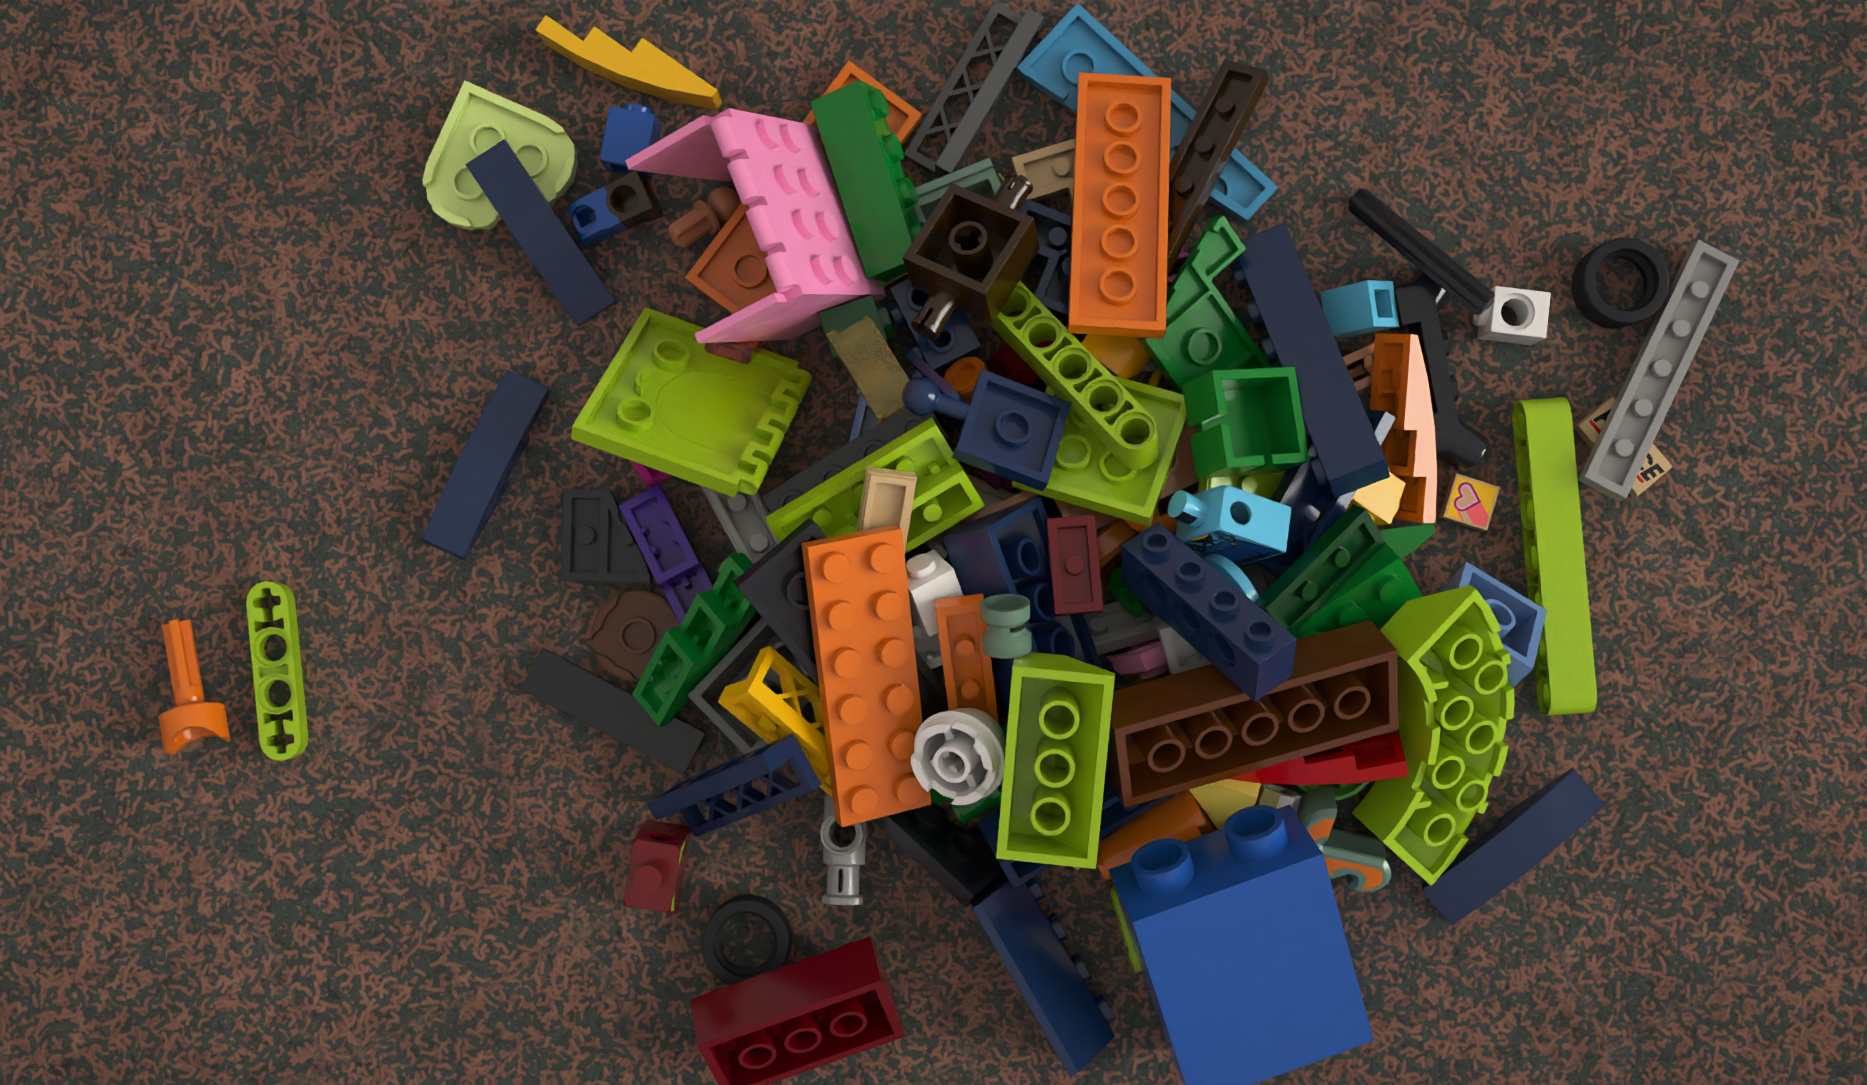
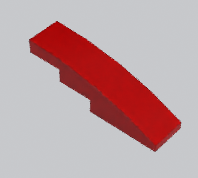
M1398 731L1369 737L1227 779L1268 784L1328 785L1363 783L1409 776Z

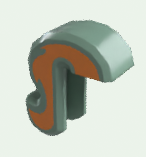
M1333 787L1316 788L1303 795L1296 815L1322 851L1329 878L1334 879L1346 875L1348 887L1352 891L1362 893L1375 892L1387 885L1391 879V869L1386 861V850L1382 841L1379 838L1332 828L1337 815V804Z

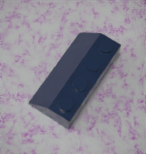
M1041 496L1030 498L973 520L943 537L949 559L964 596L983 594L985 599L999 594H1016L1027 597L1030 600L1031 615L1030 619L1026 621V628L1031 632L1032 650L1030 652L1066 655L1103 669L1084 615L1054 617L1046 529L1048 516ZM991 657L993 675L1009 713L1014 658L1000 659Z
M1005 875L973 901L971 906L1071 1077L1078 1073L1115 1037L1109 1022L1116 1019L1102 993L1095 998L1091 994L1085 982L1091 979L1092 976L1080 955L1077 953L1070 957L1061 941L1068 938V935L1056 914L1053 913L1047 917L1038 901L1044 898L1045 895L1035 878L1033 877L1014 888Z

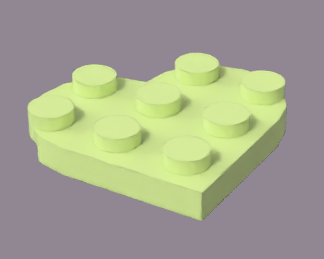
M464 80L426 163L422 181L423 186L426 187L427 200L431 204L433 211L454 227L467 230H490L502 218L465 164L505 139L552 206L566 193L574 182L578 166L577 148L563 127L549 117Z

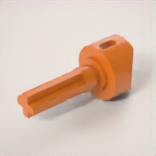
M176 619L168 621L169 624L162 625L177 707L158 716L164 752L175 755L185 745L202 737L216 736L230 742L225 705L219 702H204L191 620L179 621Z

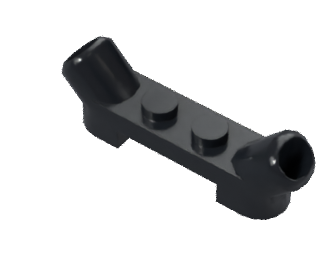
M1418 268L1410 281L1393 283L1399 327L1391 328L1390 331L1409 329V334L1418 335L1429 382L1435 425L1436 460L1443 459L1460 472L1471 471L1489 449L1488 439L1457 417L1455 402L1459 397L1458 384L1455 376L1449 375L1446 357L1450 354V342L1447 332L1440 328L1438 311L1450 294Z

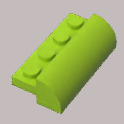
M931 417L766 516L768 526L780 542L808 518L818 525L827 538L857 532L866 467L916 473L917 481L905 554L985 507V504L960 461L951 458L953 449L949 446Z

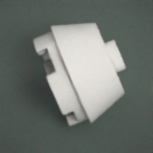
M960 708L940 712L926 719L919 727L915 736L911 766L918 782L927 792L933 788L941 795L954 799L951 802L953 805L971 804L993 793L1001 783L1004 771L1006 738L998 722L982 710Z

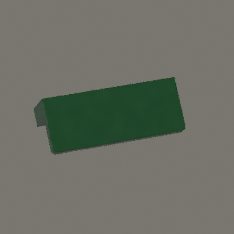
M1353 504L1254 603L1294 635L1386 542L1368 511Z

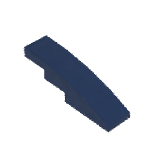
M505 139L465 164L522 249L578 327L616 303V300L567 226L563 224L539 186L533 181Z
M510 370L506 371L449 477L423 534L422 541L459 559L466 560L509 485L508 476L529 441L528 433L550 396L548 387Z
M1572 767L1497 819V826L1459 852V858L1449 865L1432 886L1425 881L1422 884V891L1451 925H1454L1535 866L1603 808L1604 803Z

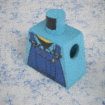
M1220 485L1195 495L1179 490L1169 501L1168 515L1178 520L1176 537L1201 558L1209 554H1220L1231 560L1235 565L1241 566L1286 553L1291 507L1229 485Z

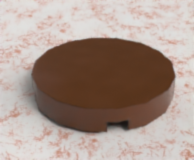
M646 590L627 591L611 597L596 614L591 627L594 653L598 662L610 674L626 681H639L665 631L680 627V623L670 603L662 596Z

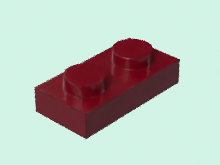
M1095 515L1048 518L1046 520L1054 617L1103 613Z

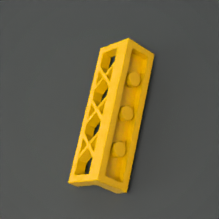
M771 646L762 648L746 680L725 686L718 703L767 744L793 733L821 783L819 787L832 797L819 688ZM769 667L779 675L783 694H775L762 682ZM804 696L812 703L815 723H809L802 717L798 697Z

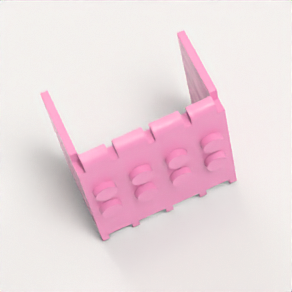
M728 108L714 117L700 116L625 160L629 170L724 182L733 181L741 203L748 205L750 208L745 213L761 251H767L768 253L764 260L777 293H772L695 333L694 335L698 343L792 340L822 325L819 312L873 295L875 302L887 296L884 288L878 286L876 280L868 279L830 163H828L819 141L821 135L818 126Z

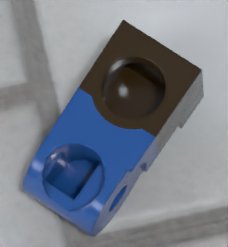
M636 170L572 203L567 209L581 244L584 246L597 244L614 236L617 232L621 233L644 221L649 223L664 216L648 178Z

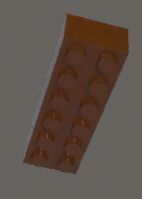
M1366 620L1296 640L1292 676L1255 702L1213 664L1113 691L1105 775L1124 808L1397 730L1399 729L1397 649L1371 620Z

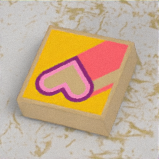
M1457 473L1452 474L1439 518L1479 531H1487L1500 487Z

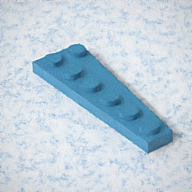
M1078 3L1016 68V74L1020 78L1075 114L1079 72L1158 77ZM1172 89L1169 165L1197 113ZM1234 147L1208 201L1245 224L1278 187Z

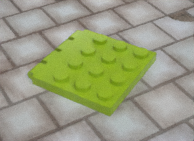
M645 307L572 425L571 439L734 498L738 491L747 495H755L783 441L784 434L787 432L799 408V404L812 381L811 374L798 368L799 361L746 342L698 343L694 334L705 328Z

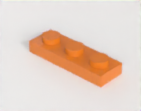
M975 594L935 599L949 711L960 708H976L992 716L999 724L992 661L990 656L985 655L982 648V635L986 631V623L981 620L980 603L984 600V595Z

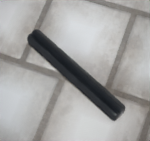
M1362 188L1351 196L1348 201V209L1353 215L1473 314L1481 315L1493 304L1495 295L1492 290L1370 191Z

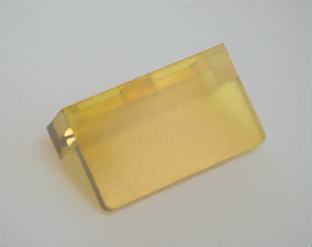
M869 315L837 334L835 329L826 334L829 344L878 423L883 422L905 408L902 401V391L910 380Z

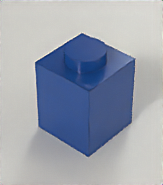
M633 103L624 104V108L609 107L599 159L607 171L626 175L634 171L628 169L625 160L659 141L662 126L656 115L651 114V109ZM638 171L646 178L652 179V172Z

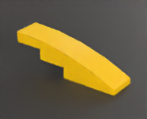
M547 15L535 29L548 47L581 67L626 88L671 102L718 110L722 104L716 88L644 38L630 52L595 26L584 41Z

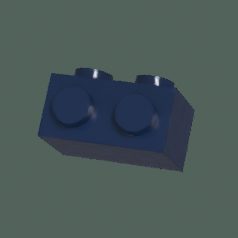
M907 279L890 288L892 302L886 304V307L897 329L906 326L913 340L912 343L907 345L908 351L912 349L937 374L948 369L961 358L972 357L980 353L981 345L962 309L956 308L940 332L939 338L935 341L928 339L929 330L926 336L923 337L912 328L911 321L917 316L930 295L912 287L910 279Z

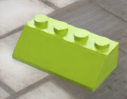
M1029 652L1024 656L1014 658L996 859L1096 869L1115 673L1066 655Z

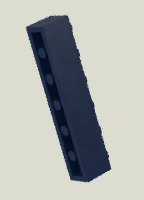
M1285 222L1241 240L1246 250L1237 257L1238 261L1230 264L1239 289L1248 287L1253 298L1245 301L1254 326L1257 327L1264 324L1268 337L1260 340L1270 366L1279 362L1281 367H1295L1307 443L1312 442L1317 456L1310 458V464L1319 486L1329 483L1334 498L1389 478L1390 474L1386 458Z

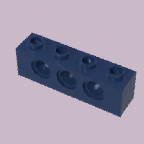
M1157 522L1122 545L1121 583L1254 702L1292 676L1297 638L1160 522Z

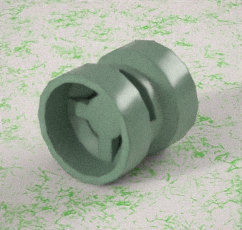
M999 594L987 597L981 601V620L986 623V631L982 635V648L985 655L993 658L1011 659L1028 654L1032 650L1031 632L1026 628V621L1030 619L1031 615L1030 600L1027 597L1016 594Z

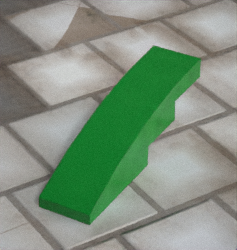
M744 553L729 556L712 589L697 593L680 627L665 631L632 693L658 727L666 725L690 699L688 694L724 658L756 612L733 583V581L754 565Z

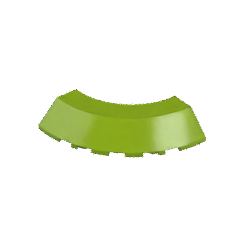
M1471 585L1409 600L1380 629L1383 635L1397 649L1399 729L1396 732L1399 731L1409 776L1375 781L1367 795L1352 812L1372 833L1431 886L1449 867L1469 840L1464 835V832L1476 812L1484 814L1489 804L1485 801L1488 795V787L1493 776L1501 775L1509 746L1503 742L1507 720L1514 717V688L1508 684L1507 665L1511 663L1510 653L1503 648L1498 633L1502 629L1491 608L1477 589Z

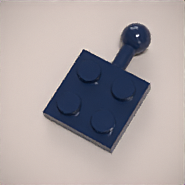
M983 369L977 377L969 403L940 393L938 385L927 377L911 379L906 383L902 391V401L909 412L923 416L935 411L963 422L951 458L1043 492L1049 482L1071 402Z

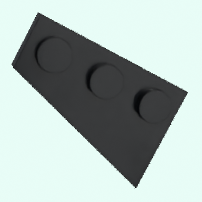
M931 802V805L873 819L887 835L965 908L1006 875L988 842L984 841L985 837L982 831L974 826H971L969 831L953 823L947 819L945 809Z

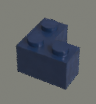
M1026 199L1019 212L1034 218L1040 246L1031 263L1045 269L1035 296L1062 324L1068 326L1072 217Z

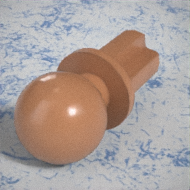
M727 186L717 187L709 194L706 203L701 200L694 202L690 212L670 224L668 233L676 246L685 248L707 233H717L720 229L719 222L726 223L741 204L737 191Z

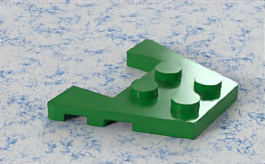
M1224 215L1214 216L1208 222L1167 290L1166 332L1164 338H1138V341L1169 384L1179 394H1183V384L1213 370L1281 367L1279 362L1270 366L1264 348L1258 349L1212 283V279L1246 250V247Z

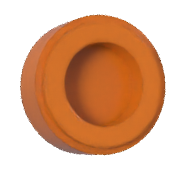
M964 357L954 362L947 369L943 379L959 394L964 402L969 403L979 373L982 369L990 371L979 358Z

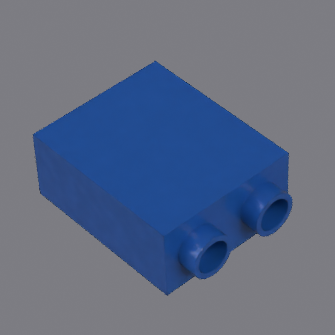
M1290 804L1278 809L1267 805L1243 808L1232 814L1226 820L1222 829L1186 842L1171 838L1149 842L1133 854L1131 862L1108 869L1165 1043L1183 1085H1254L1374 1041L1323 853Z

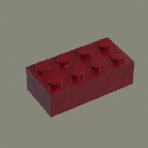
M871 937L847 943L836 949L801 959L796 963L767 973L758 974L753 978L721 989H715L707 994L690 999L696 1045L719 1085H769L906 1037L894 990Z

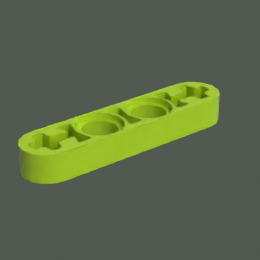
M264 581L257 583L250 589L246 600L259 742L262 751L267 757L273 760L284 761L298 757L308 745V727L296 604L293 592L287 585L281 582ZM269 590L272 596L280 597V605L274 606L272 610L273 621H284V628L268 627L262 629V622H272L270 609L262 608L261 599L269 596ZM275 634L281 636L287 645L285 655L277 661L270 659L264 650L267 639ZM278 680L286 682L291 690L289 702L282 707L273 704L269 697L271 685ZM292 712L293 719L283 720L285 734H293L294 743L288 744L285 752L283 745H275L274 741L276 735L282 734V720L271 721V714L278 715Z

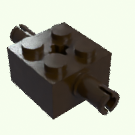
M1007 173L1004 182L992 200L951 183L902 257L912 287L930 295L917 316L911 321L912 328L921 336L925 337L929 330L928 339L937 340L940 332L956 308L965 310L991 323L998 316L1040 249L1034 218L1019 212L1020 207L1033 191L1032 183L1020 174L1015 183L1014 180L1017 177V173Z

